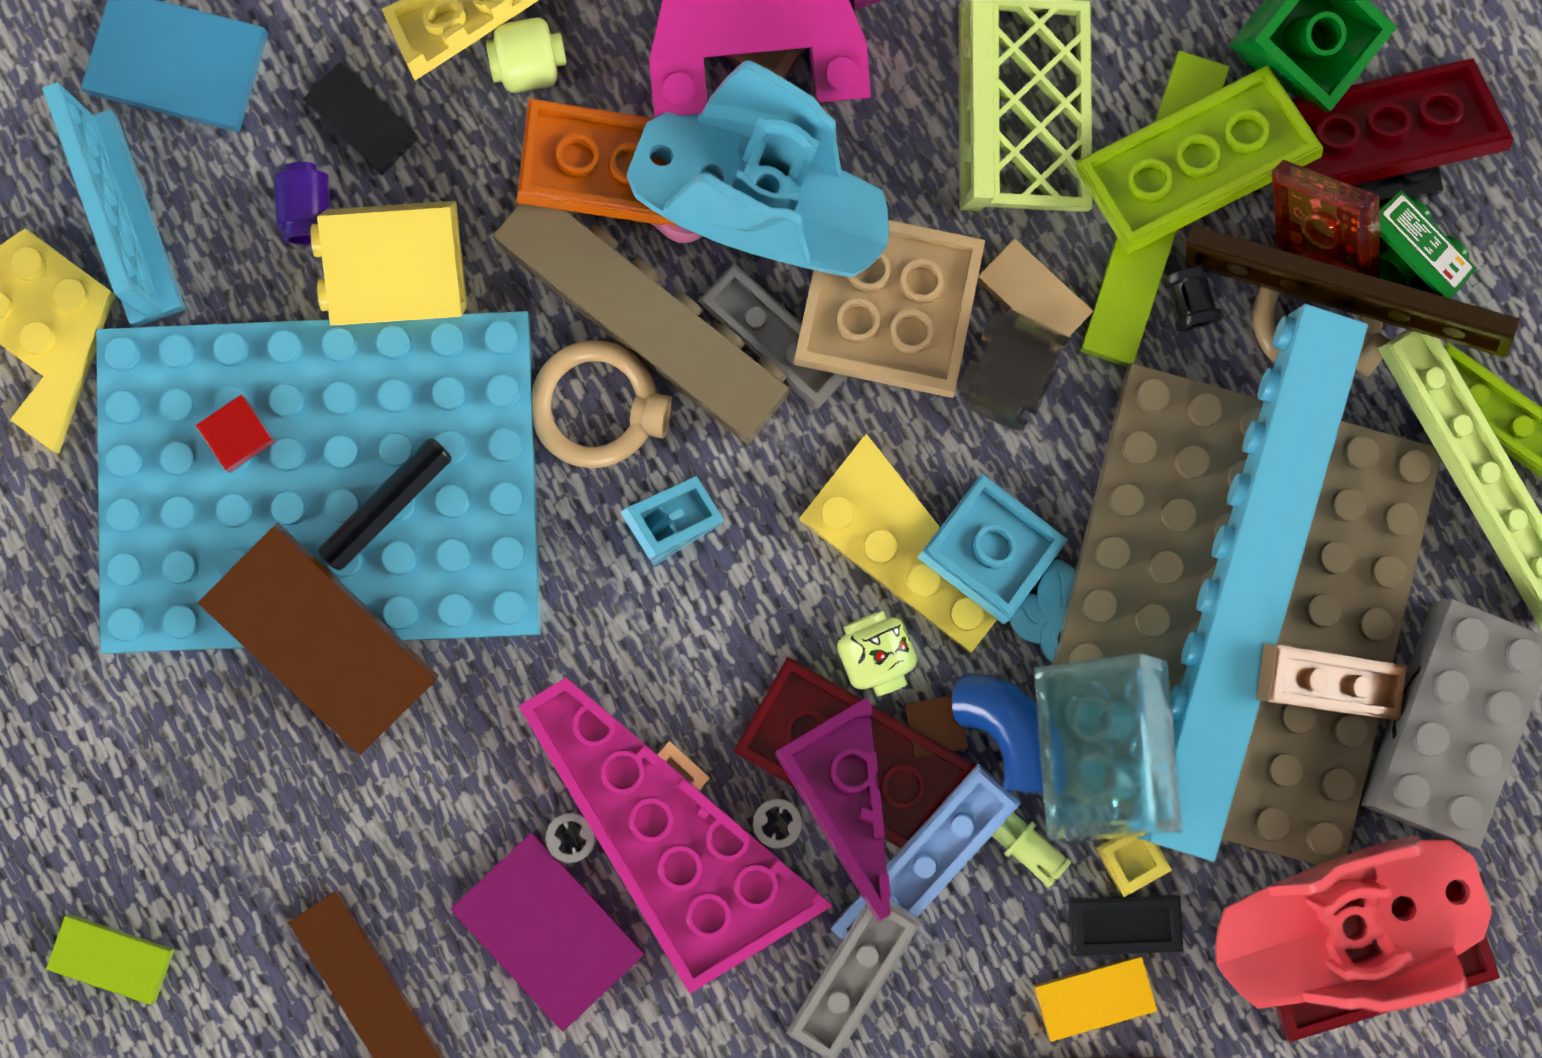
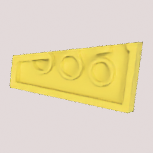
M400 0L381 10L416 81L539 0Z
M865 434L799 520L963 649L972 653L997 619L917 558L940 526L870 437Z

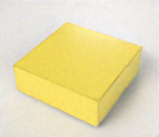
M1135 825L1094 847L1123 897L1172 871L1157 844L1137 838L1140 827Z

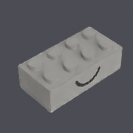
M1455 599L1432 603L1406 671L1400 721L1392 719L1387 721L1364 783L1359 806L1439 839H1450L1461 847L1480 849L1542 683V634Z

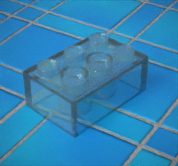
M1140 653L1035 667L1047 840L1078 842L1183 833L1167 660Z

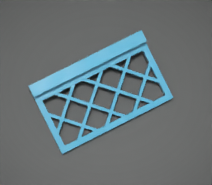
M58 82L42 87L115 296L122 301L129 324L137 328L186 310L117 114L112 109L92 115Z

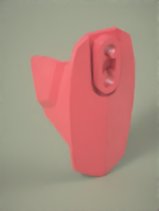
M1418 835L1395 839L1319 864L1271 884L1225 907L1217 929L1215 963L1233 988L1257 1009L1308 1002L1349 1010L1365 1008L1381 1013L1448 999L1466 991V979L1457 956L1484 939L1492 910L1474 857L1450 839L1420 840ZM1456 880L1461 885V894L1455 900H1448L1445 893L1446 886L1449 882ZM1403 896L1408 900H1412L1413 905L1408 907L1404 915L1397 917L1393 915L1391 906L1396 898Z

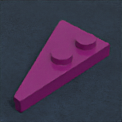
M866 697L777 750L775 756L879 923L891 915L889 900L891 892L889 873L886 871L881 794L877 782V754L874 752L871 723L872 705Z

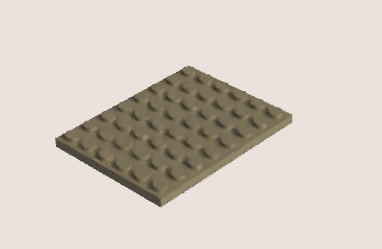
M1133 363L1127 366L1072 589L1062 624L1064 623L1063 629L1058 638V649L1054 654L1041 705L1057 740L1060 785L1059 794L1053 795L1135 816L1141 796L1144 793L1150 794L1156 774L1150 771L1152 753L1158 740H1165L1171 719L1165 715L1167 702L1174 686H1181L1187 665L1181 663L1182 650L1190 632L1197 633L1202 612L1196 608L1198 595L1204 581L1207 578L1212 580L1218 559L1212 557L1213 543L1222 525L1228 526L1233 508L1232 505L1227 504L1229 488L1237 473L1243 474L1248 453L1242 451L1243 440L1250 423L1253 420L1258 421L1263 401L1258 400L1257 397ZM1340 422L1277 645L1393 663L1441 462V457L1434 446L1348 422ZM1261 700L1221 840L1314 865L1348 855L1380 718Z

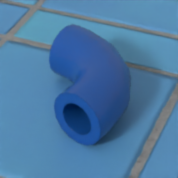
M963 674L957 680L953 689L952 712L954 719L960 726L983 730L996 740L1003 755V789L1030 793L1059 794L1060 771L1057 740L1042 708L1018 686L984 674Z

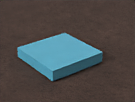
M981 473L917 558L1005 625L1068 539Z

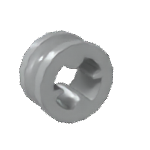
M773 798L765 801L757 808L753 817V829L756 837L762 844L770 848L781 849L790 846L798 839L802 830V818L799 810L793 803L785 799ZM774 807H779V814H782L783 809H786L793 817V820L787 824L789 834L781 839H776L775 832H773L772 837L767 836L762 829V826L768 822L765 812Z
M576 812L565 813L555 818L548 826L545 835L546 846L551 855L557 860L566 863L578 862L586 858L594 849L597 840L583 814ZM570 821H573L582 826L580 836L586 840V843L581 851L575 846L572 848V853H567L561 849L563 839L556 834L562 824H564L565 828H570Z

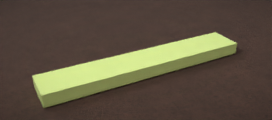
M1406 329L1377 349L1538 626L1542 629V514L1440 339Z

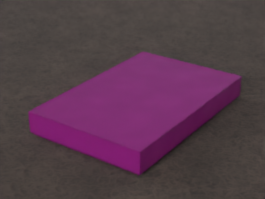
M531 832L450 909L562 1032L645 954L643 949L569 869L551 855L547 846L534 832Z

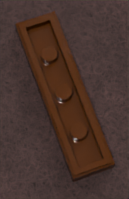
M339 890L334 891L288 922L373 1058H445Z

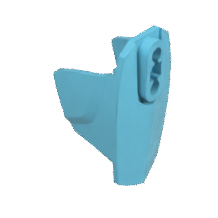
M752 61L743 62L726 77L712 94L700 115H676L665 112L647 122L627 171V179L634 197L648 208L682 228L753 255L802 268L853 278L868 269L879 259L888 244V208L883 190L841 169L835 120L825 113L814 97ZM651 159H661L665 161L667 165H656L651 161Z

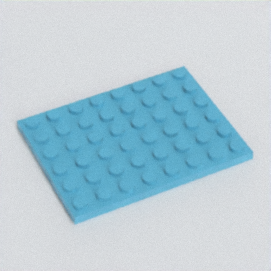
M529 311L463 314L461 317L330 326L329 320L96 329L100 653L119 654L245 648L209 615L198 602L277 522L402 641L541 635L535 439L532 420L531 316ZM243 395L247 398L275 440V443L229 473L225 471L195 425L238 396ZM433 438L437 440L450 453L452 457L451 462L344 569L336 570L332 568L320 556L318 552L319 547L427 439Z

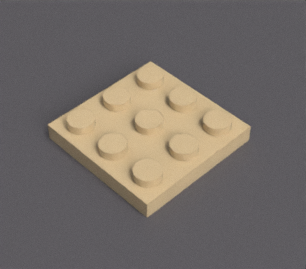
M888 220L889 236L887 247L879 259L868 269L853 278L813 270L794 365L940 396L954 397L985 240Z

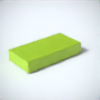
M70 914L66 915L63 919L46 970L151 1005L157 1001L175 949Z

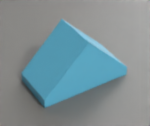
M697 476L631 505L621 512L653 566L725 522Z

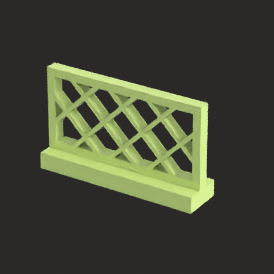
M961 0L958 4L959 211H981L984 207L1090 211L1093 208V197L1076 171V160L1071 156L1076 149L1077 161L1092 154L1090 1ZM999 11L1016 12L1030 26V29L1017 42L1013 43L999 28ZM1034 13H1040L1045 15L1041 19H1039ZM1054 14L1076 16V37L1066 47L1044 24ZM1034 33L1057 55L1041 71L1019 49ZM999 45L1005 51V53L1000 58ZM1075 45L1076 57L1070 52ZM1009 57L1031 79L1016 95L999 79V66ZM1060 60L1076 75V89L1067 98L1044 76ZM1035 84L1057 106L1041 123L1019 101ZM999 97L1006 103L1000 110ZM1075 97L1077 110L1070 103ZM1010 108L1032 131L1016 147L999 131V118ZM1060 112L1077 127V140L1067 150L1045 128ZM1035 136L1058 158L1042 175L1020 153ZM1000 149L1006 155V157L1001 162ZM1010 160L1032 182L1022 194L1000 193V170ZM1063 164L1077 178V197L1060 196L1045 179L1058 166ZM1037 188L1043 195L1030 194Z

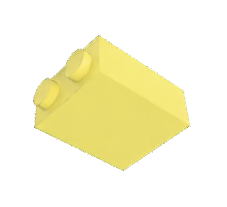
M456 201L326 209L317 216L318 224L311 225L312 251L315 257H322L324 278L318 279L317 282L318 302L321 311L329 312L330 326L461 317L467 309Z

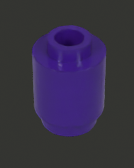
M288 163L284 165L283 172L274 175L277 229L283 232V241L285 243L311 245V225L318 224L317 216L326 209H331L329 177L327 173L318 171L317 165L314 163Z

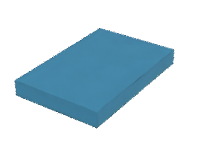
M107 0L81 89L88 95L240 133L268 32L261 26L159 0Z

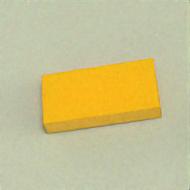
M1139 955L1033 985L1047 1036L1051 1042L1158 1011L1143 959Z

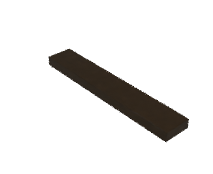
M1192 225L1186 241V263L1188 266L1209 265L1211 272L1503 358L1504 356L1507 357L1521 320L1517 317Z

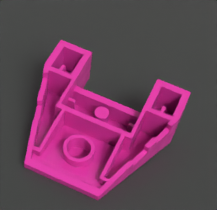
M662 0L649 59L654 117L656 118L665 112L676 115L701 114L708 102L704 57L809 48L813 97L818 103L871 98L867 41L849 0Z

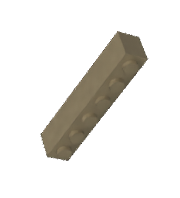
M519 204L493 235L499 249L616 342L634 353L645 365L749 446L787 399L789 388L783 384L787 376L768 359L761 357L756 362L740 350L745 343L723 324H719L714 329L701 319L699 315L703 310L686 294L677 290L672 296L658 285L657 281L661 278L660 275L643 260L635 257L632 262H629L615 251L619 245L618 242L600 226L593 224L590 229L586 228L573 217L576 212Z

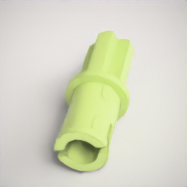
M1013 812L994 832L992 837L1006 848L1003 854L1007 858L1012 854L1049 888L1055 882V879L1057 880L1072 861L1064 857L1034 830L1036 824L1033 821L1027 824Z

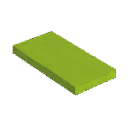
M1267 65L1076 161V171L1127 254H1130L1291 173V170H1297L1321 158L1323 146Z

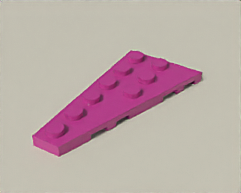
M565 677L518 706L689 994L833 906L831 902L706 795L696 789L685 777L568 677Z

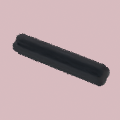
M433 438L427 439L319 547L318 552L323 560L336 570L344 569L451 462L452 457L450 453L437 440Z

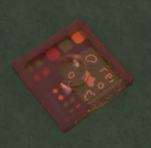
M1282 160L1272 170L1277 249L1380 278L1379 196Z

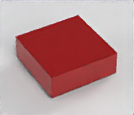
M243 395L238 396L195 425L225 471L229 473L275 443V440L247 398Z

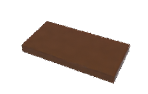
M278 522L198 602L209 615L359 755L389 728L439 676Z

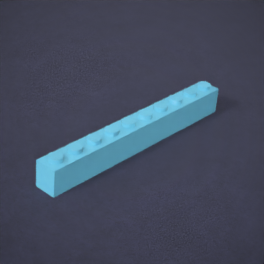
M1304 304L1290 313L1288 317L1283 316L1277 325L1272 346L1279 350L1273 369L1268 368L1265 371L1259 385L1257 398L1263 401L1258 421L1253 420L1250 423L1243 440L1242 451L1248 453L1243 474L1237 473L1227 496V504L1233 506L1228 526L1222 525L1213 543L1212 557L1218 559L1212 580L1207 578L1204 581L1198 595L1196 608L1202 612L1197 633L1190 632L1182 650L1181 663L1187 665L1181 686H1174L1167 702L1165 715L1171 719L1165 740H1158L1152 753L1150 771L1156 773L1150 794L1144 793L1136 808L1134 824L1140 827L1138 839L1215 862L1261 700H1256L1263 645L1264 643L1277 645L1368 328L1367 323Z

